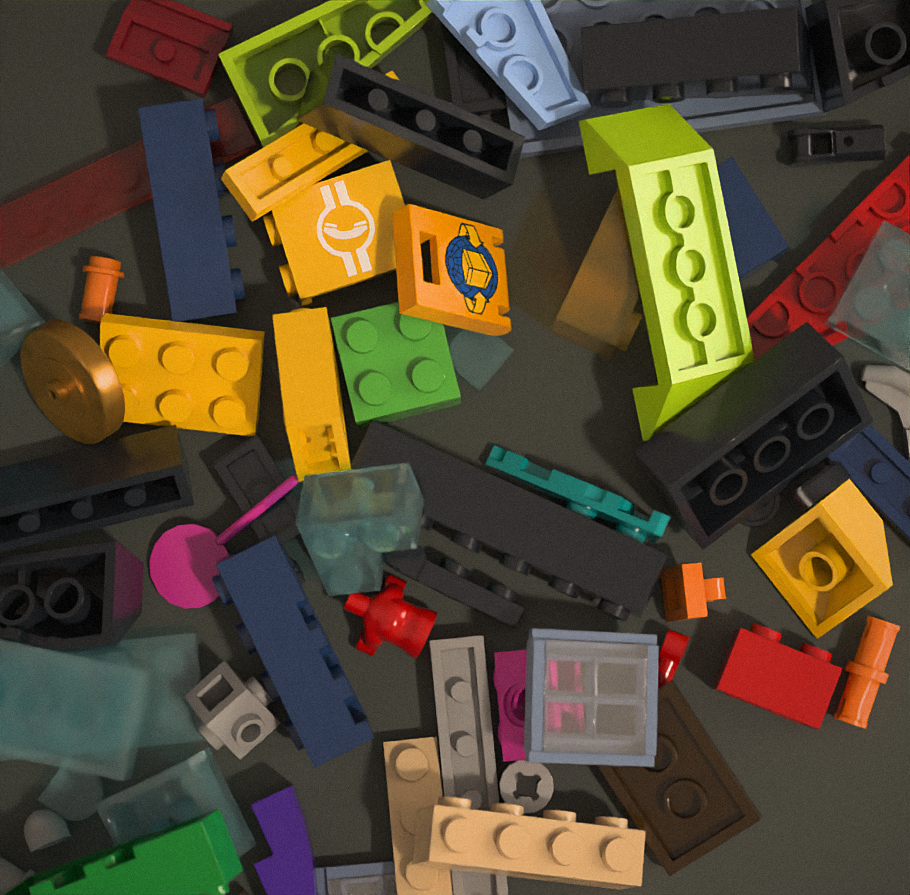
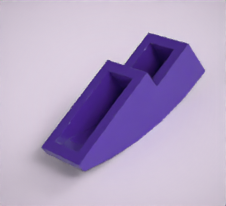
M292 785L251 804L273 853L254 863V866L267 895H318L315 853L307 818L295 786Z

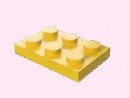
M104 313L100 324V348L114 367L123 389L125 399L123 422L165 427L176 425L177 428L255 436L259 420L265 331Z

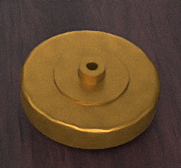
M58 319L46 321L26 334L21 345V367L27 386L45 416L65 435L85 444L98 443L121 427L125 416L123 389L114 367L98 344L77 326Z

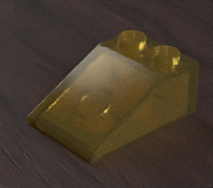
M619 186L556 317L553 334L608 360L611 359L615 348L626 352L642 317L641 314L633 311L639 298V284Z

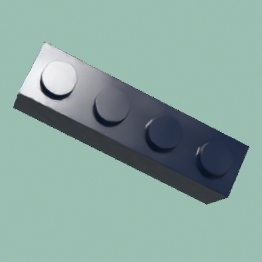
M203 98L140 107L138 111L172 321L179 322L237 313L235 301L244 300L245 293L241 268L230 269L227 248L237 247L232 215L221 216L218 195L228 194V188L221 180L225 172L224 162L213 163L210 142L220 140L215 108L204 110Z

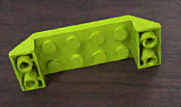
M670 104L579 121L589 175L616 170L658 379V382L632 388L643 441H648L652 436L662 431L690 410L696 403L706 398L734 377L740 370L755 361L714 150Z

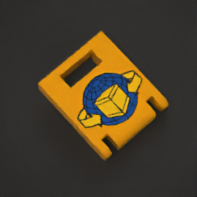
M408 204L392 213L399 313L490 336H501L511 331V319L501 316L510 310L505 251L502 248L496 247L504 241L503 231L496 227ZM427 240L430 242L433 283L423 281L421 243Z

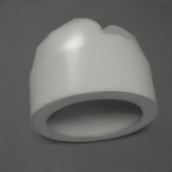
M52 809L36 810L28 816L24 825V836L30 853L49 848L71 837L66 821L58 812Z

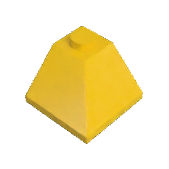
M850 479L830 492L751 554L817 639L893 585L883 520Z

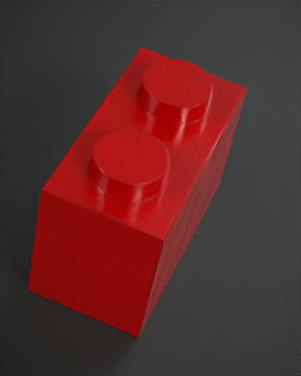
M756 623L751 624L749 631L742 628L736 629L713 690L808 728L819 729L842 671L841 667L830 663L833 654L806 643H802L799 651L780 644L781 633Z

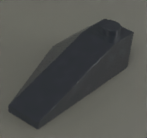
M118 541L1 556L0 639L63 653L116 647L142 614L144 563Z

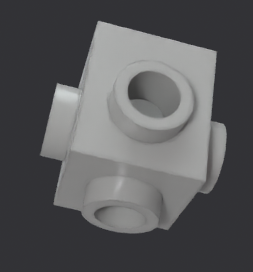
M225 660L184 696L202 720L196 728L217 751L225 744L240 760L281 724L268 708V705L273 700L266 688L254 676H251L245 682Z

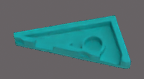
M495 445L485 463L486 466L567 503L565 508L593 521L598 517L615 525L614 531L641 543H644L645 540L655 543L661 538L670 519L669 516L656 510L653 511L650 518L635 511L637 506L619 495L600 489L555 469L551 472L528 461L527 458Z

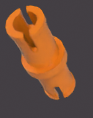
M868 615L854 661L848 660L845 671L850 673L837 712L833 716V718L865 729L868 725L867 721L880 683L886 684L889 674L884 671L897 632L900 630L898 625Z

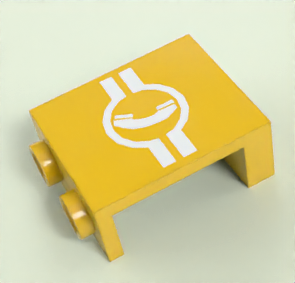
M391 160L315 183L274 208L272 214L263 216L272 247L283 244L288 264L279 266V270L288 297L299 294L303 307L313 305L312 297L396 271L392 213L404 207L405 203Z

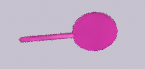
M292 475L220 535H217L212 529L198 524L177 525L164 532L155 543L149 560L150 575L157 592L170 604L184 609L202 608L216 601L219 598V594L211 577L219 574L216 561L230 554L225 543L298 484L297 476Z

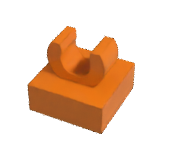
M702 563L664 568L661 574L666 622L708 617L706 602L726 599L724 577L703 579Z

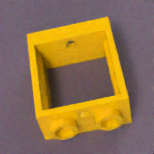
M327 307L316 309L298 308L289 313L272 315L285 426L298 482L352 474L338 364Z

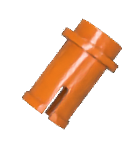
M90 256L89 265L83 266L82 272L87 273L81 311L78 315L79 320L101 324L104 313H113L118 279H124L125 273L120 272L121 261Z

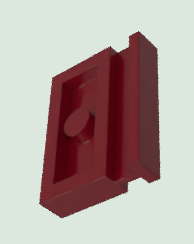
M130 0L106 52V57L111 62L205 99L221 62L218 54L225 51L229 37L232 36L234 28L228 22L172 0Z

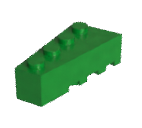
M220 808L30 875L0 895H223L230 891L227 883L243 871V867Z

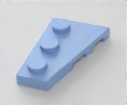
M429 0L426 3L539 131L583 115L591 107L540 0Z

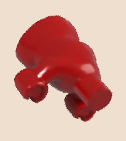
M392 574L386 576L380 592L371 598L351 589L343 606L344 610L362 617L363 630L355 644V649L372 657L376 649L384 641L400 648L405 654L416 659L430 634L437 611L418 607L405 601L403 597L407 581Z

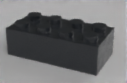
M806 322L746 368L740 370L734 377L706 398L696 403L690 410L662 431L652 436L646 443L636 449L634 453L670 515L704 550L874 421L844 356Z

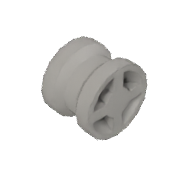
M517 760L510 763L502 772L499 781L500 794L505 804L523 806V814L535 813L544 808L551 800L554 790L553 778L549 770L541 763L525 762V760Z

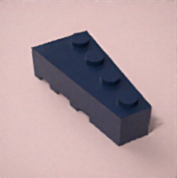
M273 532L217 560L216 567L219 574L211 577L224 605L235 604L243 620L242 623L236 625L237 631L250 655L258 651L267 670L261 673L260 676L273 702L282 700L290 717L284 723L297 750L300 751L305 748L314 768L374 739L371 723L276 533Z

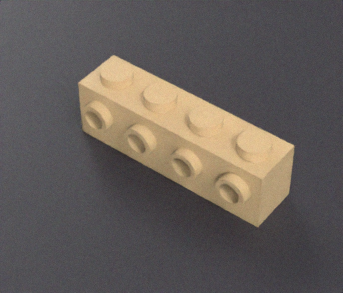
M438 797V805L417 810L412 865L618 890L640 887L642 885L646 831L627 829V819L595 817V825L577 823L576 813L559 810H544L543 818L523 816V806L500 803L491 804L490 812L471 809V800L456 797Z

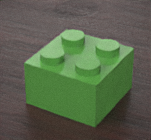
M399 302L331 318L358 429L369 427L372 420L382 424L461 404V395L443 324L400 314Z

